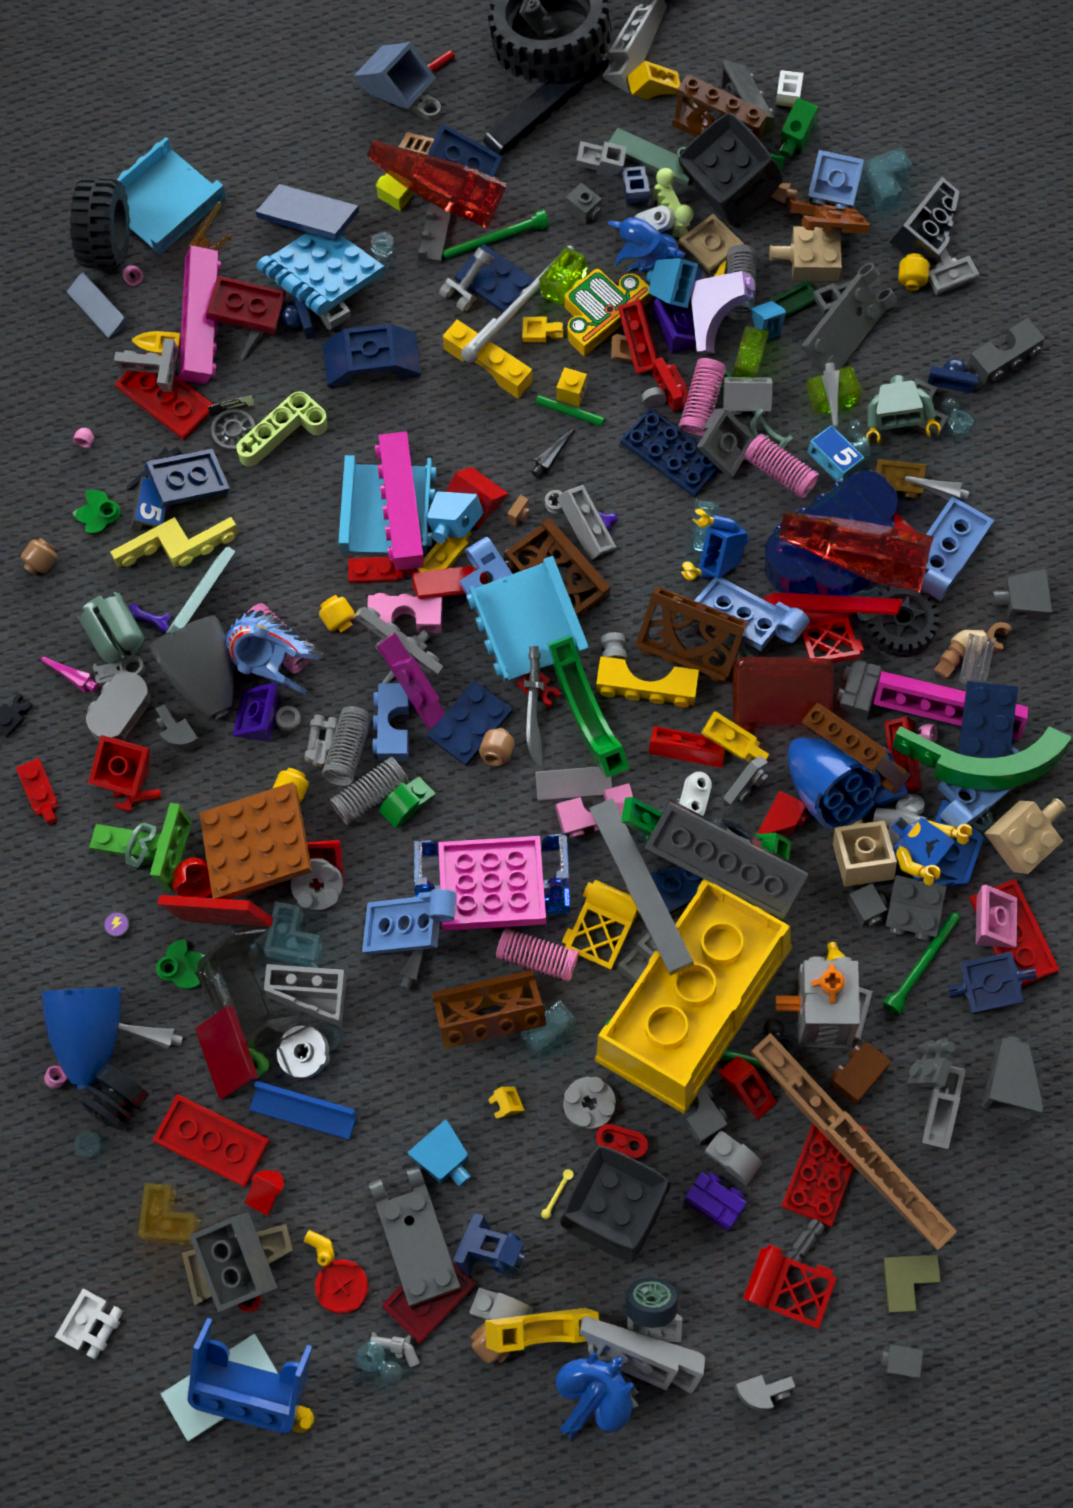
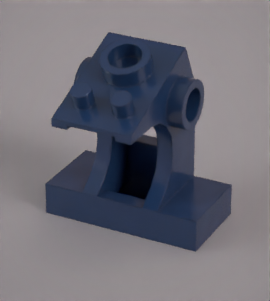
M474 1213L453 1260L459 1271L470 1275L474 1264L477 1261H483L492 1264V1270L505 1274L508 1279H510L512 1274L517 1276L525 1253L521 1252L524 1243L513 1233L506 1232L501 1234L490 1231L491 1227L484 1215ZM486 1242L498 1244L494 1253L482 1250Z

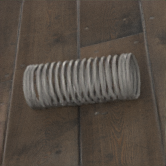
M742 244L731 247L727 253L726 274L734 273V271L738 270L745 271L753 277L756 288V249ZM736 252H749V253L754 254V256H752L751 254H747V253H739V254H735V255H733V256H731V255L734 254V253H736ZM739 255H746V256H750V257H752V258H748V257H737V258H734V257H735V256H739ZM756 289L753 291L752 300L743 301L735 307L749 308L740 310L743 312L754 308ZM729 311L726 316L731 319L746 320L751 318L752 314L751 311L742 314Z
M348 706L341 711L322 771L323 777L333 784L345 786L353 783L372 721L371 715L366 710ZM346 716L359 717V718L365 720L366 722H363V721H361V720H359V719H356V718H349V717H346ZM347 727L354 728V729H357V730H359V731L351 730V729H349V728H347ZM346 731H350V732L356 733V734H358V735H354V734L348 733V732H346ZM346 735L353 736V737H355V738H357V739L350 738V737H348V736H346ZM345 739L353 740V741H355V742H357V743L350 742V741H347V740H345ZM342 746L351 748V749H353V750H349V749L343 748ZM330 770H333L334 772L342 775H348L349 777L339 776L337 774H334Z
M389 757L384 761V764L380 763V766H377L376 769L373 768V771H369V774L355 781V784H351V787L348 786L347 789H344V792L341 791L340 794L332 797L330 803L337 814L340 812L343 815V822L349 825V823L354 822L353 817L358 819L357 815L361 817V813L365 814V811H369L368 807L372 809V805L376 806V803H380L379 800L383 801V798H387L386 794L389 796L390 792L392 793L402 783L406 785L409 783V780L396 760Z

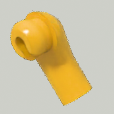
M309 1230L304 1238V1242L316 1248L319 1265L324 1267L330 1265L335 1258L331 1240Z

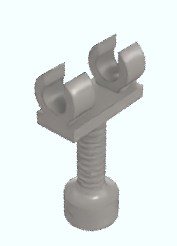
M480 247L474 254L476 262L471 266L472 268L467 272L468 274L465 275L461 283L458 284L454 280L447 278L446 283L439 291V294L444 298H450L454 294L455 289L462 293L464 296L459 299L456 305L461 311H467L472 306L473 301L475 302L477 299L467 289L482 266H489L494 259L493 256Z

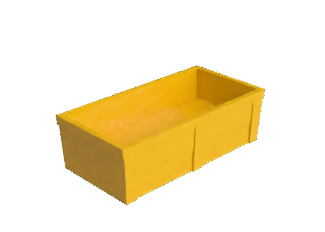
M703 879L697 888V893L675 924L694 962V966L670 976L659 952L655 950L648 961V966L609 1024L605 1025L599 1033L595 1057L597 1063L683 1114L691 1105L792 949L789 925Z

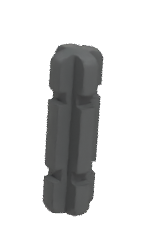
M816 1219L811 1220L806 1227L807 1231H803L793 1245V1250L789 1251L786 1257L801 1262V1257L805 1256L817 1240L816 1236L820 1235L824 1230V1225Z

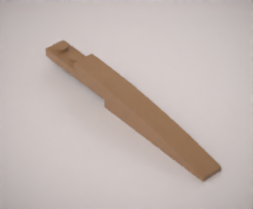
M771 1033L750 1052L786 1091L785 1094L818 1130L936 1250H939L957 1232L853 1118L835 1104Z

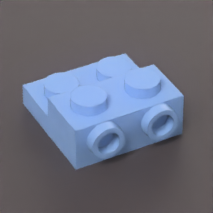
M819 150L808 198L813 199L812 203L826 205V202L835 204V207L838 209L853 208L864 159Z

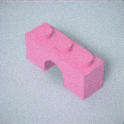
M378 593L374 596L368 595V607L379 612L381 615L379 618L384 622L394 623L398 616L408 614L416 619L418 633L422 630L426 633H442V597L418 599V597H413L410 594L389 596L384 593Z
M630 784L610 788L603 792L605 801L613 798L622 816L625 798L633 797ZM581 797L556 804L555 809L563 835L569 834L570 838L585 834L584 829L594 827V831L599 830L592 814L584 808Z

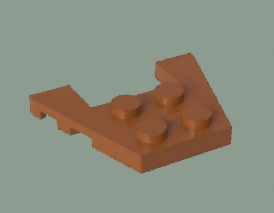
M789 198L787 200L786 208L790 212L814 216L803 215L801 225L806 230L814 231L815 227L823 228L822 231L831 232L832 228L841 229L843 233L868 234L870 224L856 209L845 208L842 210L831 205H819Z

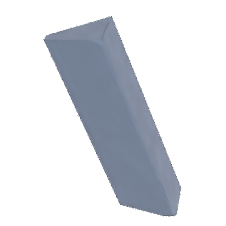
M82 272L67 290V293L106 337L110 339L127 327L126 320L86 274Z

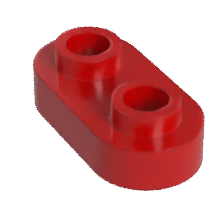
M605 1124L598 1129L596 1134L597 1145L611 1148L635 1160L642 1158L648 1149V1141L642 1133L620 1126ZM610 1134L614 1137V1141L606 1143L604 1137ZM632 1142L639 1144L640 1148L637 1151L630 1149L629 1145Z

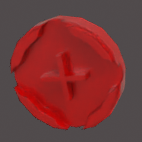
M346 1259L334 1260L330 1265L322 1268L315 1281V1294L320 1304L329 1312L336 1314H348L358 1309L365 1301L369 1290L368 1279L363 1269L355 1262Z

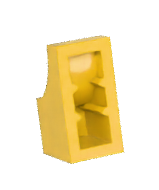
M647 61L641 63L627 76L632 95L646 100L663 94L676 95L681 84L677 71Z

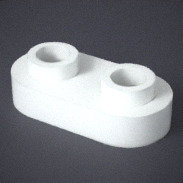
M658 206L638 213L635 216L647 221L658 232L670 229L675 221L673 210L665 206Z
M695 772L689 775L685 780L679 804L693 810L691 804L694 803L697 807L695 812L703 816L712 787L709 776L703 772ZM698 780L702 782V788L698 786Z

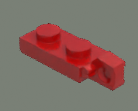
M389 557L348 558L349 584L398 582V580L403 579V575H411L416 572V568L395 571L394 561L389 562Z
M37 758L16 767L34 813H36L37 817L43 814L48 826L57 823L53 810L58 808V802L41 760Z

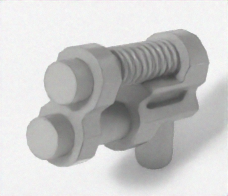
M314 715V719H311V732L304 755L306 762L312 763L314 766L324 767L338 723L337 718L329 717L328 721H324V716ZM320 730H326L325 741L319 740Z

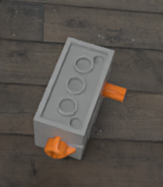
M811 957L809 960H804V964H800L797 975V996H776V1011H798V1047L851 1048L860 1025L858 961H852L849 957H838L835 961H825L823 957Z

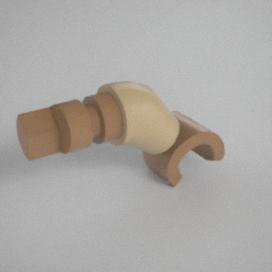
M999 622L995 623L986 633L984 630H963L957 633L951 639V645L948 647L949 651L943 653L940 657L941 661L934 671L947 678L960 663V659H963L965 655H969L972 651L987 647L990 651L1000 653L1003 650V644L996 642L994 633L1006 636L1011 633L1012 627L1007 623Z

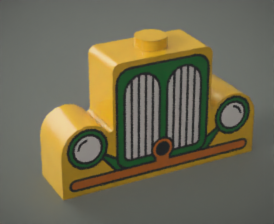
M599 269L592 271L583 280L579 279L576 281L572 289L565 294V309L574 316L568 322V341L583 356L587 355L622 326L617 306L640 299L645 307L652 301L653 295L649 293V285L636 274H626L622 276L619 286H617Z

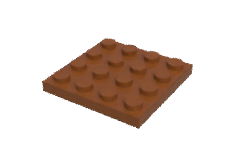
M294 782L199 813L213 898L232 899L312 873L298 790Z

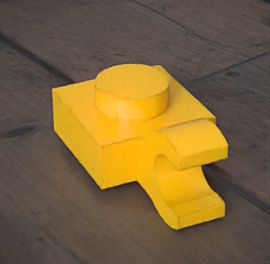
M523 317V342H546L547 336L563 338V323H547V317Z

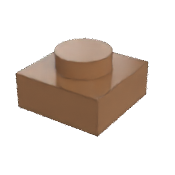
M619 334L612 336L611 359L633 363L626 336Z
M522 495L518 497L507 513L509 524L517 527L520 521H526L530 514L529 499Z

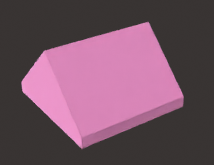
M983 885L977 894L976 945L1015 948L1017 943V898L991 886Z

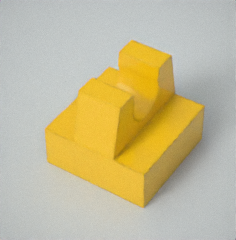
M500 1087L488 1099L490 1104L498 1103L500 1106V1110L494 1113L496 1118L516 1115L525 1111L515 1087Z

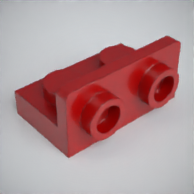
M662 357L654 360L653 376L659 387L665 391L667 402L672 412L683 409L689 390L674 364L666 365Z

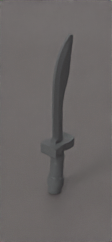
M530 646L528 653L530 681L524 679V688H529L526 738L532 759L539 767H542V743L537 722L538 689L544 691L545 684L544 682H539V660L541 659L539 646Z

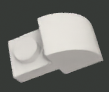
M781 70L776 105L794 106L796 99L800 98L803 73Z

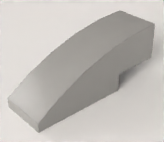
M951 1066L944 1087H933L922 1143L949 1149L960 1102L965 1069Z

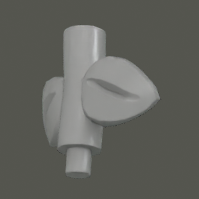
M909 794L898 799L896 809L876 808L873 822L885 820L886 826H889L888 833L892 847L900 837L890 827L899 817H902L909 825L920 818L927 820L926 817L919 816L925 808L924 800L919 795Z

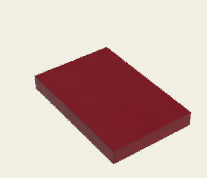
M217 276L206 312V319L275 334L286 298V291Z
M226 1006L195 1028L219 1100L232 1096L258 1078L233 1006Z
M453 1261L452 1263L461 1287L460 1290L410 1308L401 1285L381 1305L419 1344L431 1334L476 1286L465 1273L459 1271Z

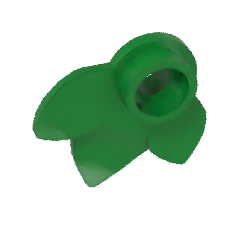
M86 490L85 497L88 504L73 512L76 520L86 524L85 532L89 534L103 531L108 524L116 522L121 515L119 505L114 501L108 500L107 495L98 490ZM107 510H112V511H113L112 514H110V515H105V512H106Z
M185 939L178 940L169 945L166 956L158 961L156 973L163 981H173L179 988L192 989L200 985V981L195 973L204 966L207 958L202 953L188 951ZM172 965L174 970L171 973H166V966Z

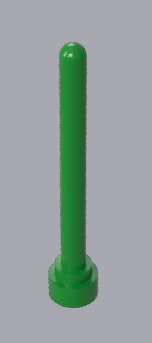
M544 210L535 212L534 216H531V219L448 248L443 251V257L448 259L479 248L483 244L488 245L535 228V230L549 228L547 215Z
M952 913L937 933V937L930 943L898 991L886 997L882 1003L885 1009L896 1016L902 1013L905 1008L906 996L960 920L958 913Z

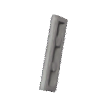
M584 485L566 490L558 497L561 508L591 561L617 548Z
M599 767L535 772L538 801L604 796L603 792L612 788L611 776L606 778Z

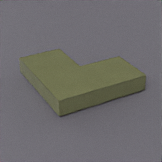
M938 1255L883 1258L888 1313L916 1312L914 1285L940 1283Z

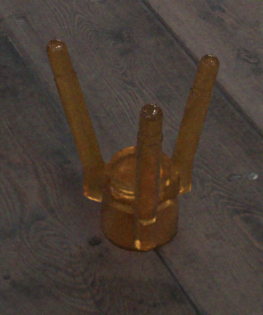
M220 202L216 204L210 215L205 214L193 239L188 244L187 250H189L190 246L216 250L233 237V234L229 233L212 247H209L210 241L204 236L221 207Z

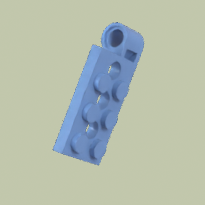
M952 496L909 559L908 563L927 573L919 588L941 601L993 525L994 520ZM962 524L966 527L967 531L958 532L954 525ZM951 542L955 548L947 550L942 546V543ZM934 559L939 560L943 566L935 568L930 564V561Z
M484 537L465 549L469 561L477 570L458 583L465 594L469 595L470 586L473 585L474 589L483 586L479 579L482 573L490 574L492 582L510 576L512 573L488 537Z
M715 577L694 600L738 618H741L738 614H749L748 618H741L750 622L743 642L762 651L774 635L787 642H795L810 623L808 616L802 610L790 608L781 602L774 606L721 577ZM726 602L729 606L720 607L717 604ZM767 624L770 626V628L761 629L758 626Z
M1011 744L1010 755L1019 753V751ZM942 781L938 785V789L952 803L944 809L940 817L949 826H954L956 830L962 824L971 826L1015 787L999 790H978L959 787ZM962 791L969 793L971 800H962L958 793Z
M434 889L431 892L419 893V897L367 903L362 952L366 954H380L437 948L440 922L453 921L455 919L457 893L446 889ZM429 918V923L424 928V922ZM409 920L408 927L404 929L405 923ZM390 922L389 929L385 932V926Z

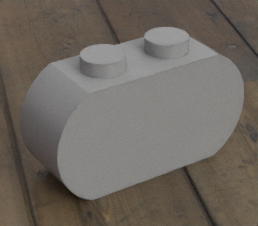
M122 672L114 675L111 681H107L104 684L101 695L97 701H93L90 704L86 715L88 728L98 742L101 735L122 741L126 739L151 703V695L145 681L135 673Z

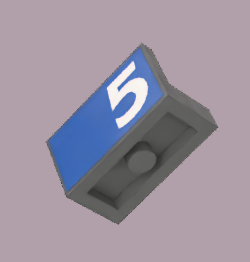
M145 477L141 478L138 485L130 528L131 530L138 531L141 530L143 524L152 527L163 524L166 506L161 507L150 479Z

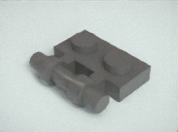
M931 1040L920 1044L918 1051L920 1054H923V1057L916 1060L911 1066L907 1084L916 1088L944 1087L953 1063L948 1059L950 1053L955 1051V1044L948 1040H938L937 1042Z

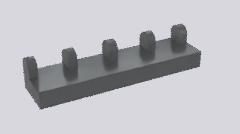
M436 174L434 178L433 191L431 192L421 245L418 250V261L441 264L458 188V183L444 180V176L441 174Z

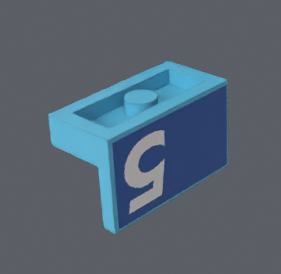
M832 425L810 441L807 451L839 484L847 479L852 468L864 460V456Z

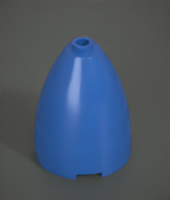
M798 738L789 745L788 766L794 787L806 808L824 828L832 830L833 827L844 824L846 826L853 825L871 810L875 804L873 798L877 787L881 786V778L876 770L874 772L870 771L827 740Z
M121 987L42 991L45 1026L51 1047L62 1071L71 1084H77V1089H86L88 1085L93 1087V1083H98L95 1075L104 1063H109L116 1043L121 1012Z

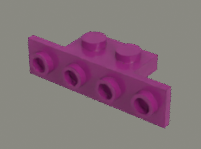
M394 632L376 647L425 725L430 729L445 715V712L438 702V695L415 658L410 657Z

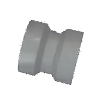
M617 632L602 635L601 646L604 648L602 657L626 661L627 654L623 648L625 645V635Z

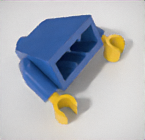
M696 509L695 512L702 516V518L692 520L701 528L709 524L711 527L707 529L699 568H695L691 562H685L682 564L685 571L681 573L688 581L696 579L698 575L701 578L723 577L741 562L745 545L749 542L748 534L740 528L737 522L730 518L717 515L710 517L704 510Z

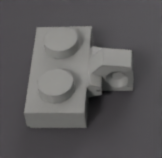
M944 248L941 254L935 258L938 264L935 266L936 269L929 271L928 281L935 294L939 295L977 280L979 273L970 256L959 260L951 259L946 248Z
M762 756L752 760L726 793L724 799L729 804L737 800L743 801L751 792L750 788L753 785L760 787L768 777L765 771H763L768 762Z

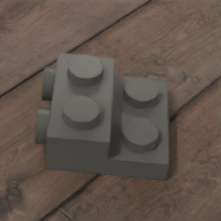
M727 408L714 409L703 427L706 432L697 448L727 477H733L744 460L748 447L756 437L750 433L749 427L740 423L735 418V414Z
M895 875L885 926L890 927L889 932L905 935V930L915 932V938L929 941L931 936L937 937L947 886L937 883L926 885L923 880L917 881L913 878Z

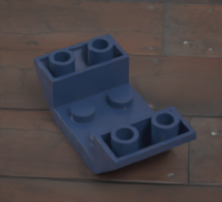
M393 324L344 329L323 343L328 387L351 385L350 375L397 370L398 379L421 376L416 332Z

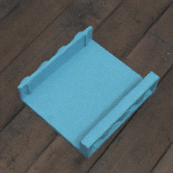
M167 137L161 142L156 143L152 150L145 156L140 157L130 169L122 172L117 179L125 187V193L128 197L130 210L129 229L159 255L226 197L223 185L218 180L213 184L210 183L171 150Z
M345 455L339 529L340 552L388 554L387 547H392V541L386 540L385 526L390 525L389 520H384L382 506L387 505V500L381 499L380 485H385L384 479H379L377 465L356 464L355 456ZM431 458L427 459V465L412 466L423 555H427V548L432 547L433 541L432 533L428 532L429 523L427 520L430 503L433 502L435 497V489H431V481L436 482V467H432Z
M553 556L543 559L542 564L475 589L473 585L469 587L470 594L466 595L471 609L476 608L479 616L475 618L480 632L485 631L488 639L484 641L489 655H494L497 662L493 664L498 678L502 677L504 682L530 673V660L528 658L530 646H539V652L541 653V659L539 660L540 669L554 664L547 644L571 635L578 655L588 651L587 641Z

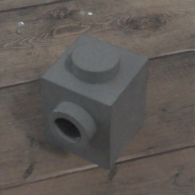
M580 183L566 196V209L585 225L590 220L595 221L602 212V198L583 183Z
M872 883L849 894L847 901L861 927L867 924L873 927L884 920L882 917L885 916L887 911V901L882 893H877Z
M889 1345L887 1351H882L880 1367L885 1368L884 1375L917 1381L921 1374L923 1350Z

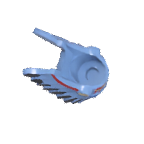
M250 610L248 613H242L231 624L225 638V646L229 658L240 672L262 676L276 684H280L293 691H298L304 695L308 692L307 689L279 672L286 654L288 653L295 658L301 657L315 660L323 658V652L315 649L314 644L307 642L306 638H300L298 632L292 631L290 627L283 625L280 619H274L272 613L265 614L261 610Z

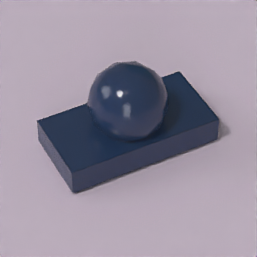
M292 296L294 305L283 309L280 316L281 322L290 329L301 325L305 338H313L315 336L305 301H299L297 297Z
M955 358L947 361L943 368L932 366L927 383L933 386L973 394L979 375L966 373L965 363Z

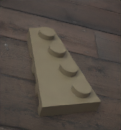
M287 1224L256 1232L268 1264L293 1251ZM193 1249L182 1252L195 1306L212 1295Z

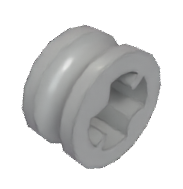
M552 490L545 496V507L549 512L558 514L563 511L559 503H557V506H553L552 501H550L551 499L554 501V498H558L563 492Z

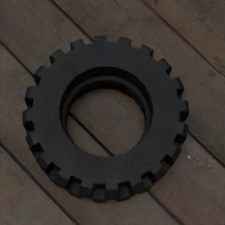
M83 178L74 187L70 206L71 245L74 249L73 254L77 263L84 268L117 269L124 264L127 257L130 237V210L128 197L125 193L126 189L117 179Z

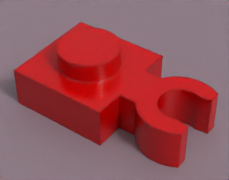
M540 671L539 682H544L545 687L544 691L538 689V696L542 698V702L546 707L551 708L552 702L547 697L554 695L559 699L561 694L557 688L548 687L551 684V680ZM530 673L521 676L516 681V686L528 696L529 688H524V679L530 681Z

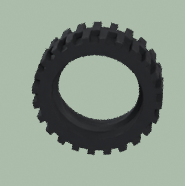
M492 0L490 3L491 10L488 11V20L495 56L498 61H501L502 67L505 70L511 68L512 75L516 77L520 74L524 75V80L527 81L536 78L540 83H546V79H554L555 82H559L562 77L569 76L570 79L576 77V73L581 70L585 73L590 70L589 65L591 63L597 64L601 60L600 54H606L608 44L612 40L608 0H539L545 10L567 9L587 18L572 33L552 40H532L514 32L516 27L525 20L519 13L524 0Z

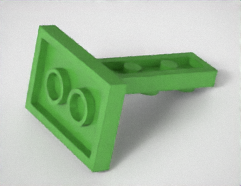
M174 803L169 805L162 833L160 835L155 834L151 842L145 843L148 850L144 857V860L153 861L150 872L153 879L163 890L171 892L174 891L172 887L173 870L182 862L193 822L181 805ZM96 824L89 848L94 851L125 856L129 839L134 830ZM139 833L131 856L139 859L142 848L138 844V840L149 837L150 833Z

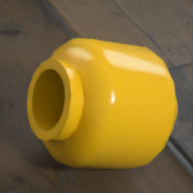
M913 253L900 261L898 281L907 290L915 291L928 283L929 262L924 259V256Z
M334 595L320 605L322 609L319 611V616L329 631L339 630L342 633L353 626L351 621L354 619L355 612L344 597L338 598Z
M288 768L287 771H280L273 788L294 782L297 786L301 803L309 782L305 779L306 775L304 773Z

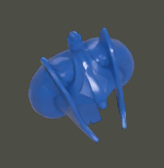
M637 217L627 218L623 222L608 221V225L620 230L621 239L626 242L616 258L615 265L618 266L621 261L627 258H636L638 260L626 269L628 272L639 269L640 273L643 271L647 272L654 269L657 260L682 259L686 255L680 251L677 241L671 235L658 232L647 221Z
M591 1353L588 1359H574L565 1364L556 1376V1389L558 1393L566 1399L580 1398L572 1414L560 1428L563 1434L569 1432L571 1442L578 1431L584 1427L585 1423L593 1415L594 1411L598 1427L605 1432L620 1431L628 1423L632 1412L629 1391L632 1389L633 1383L629 1382L626 1384L620 1372V1368L623 1365L621 1357L614 1358L611 1363H604L599 1360L597 1353Z

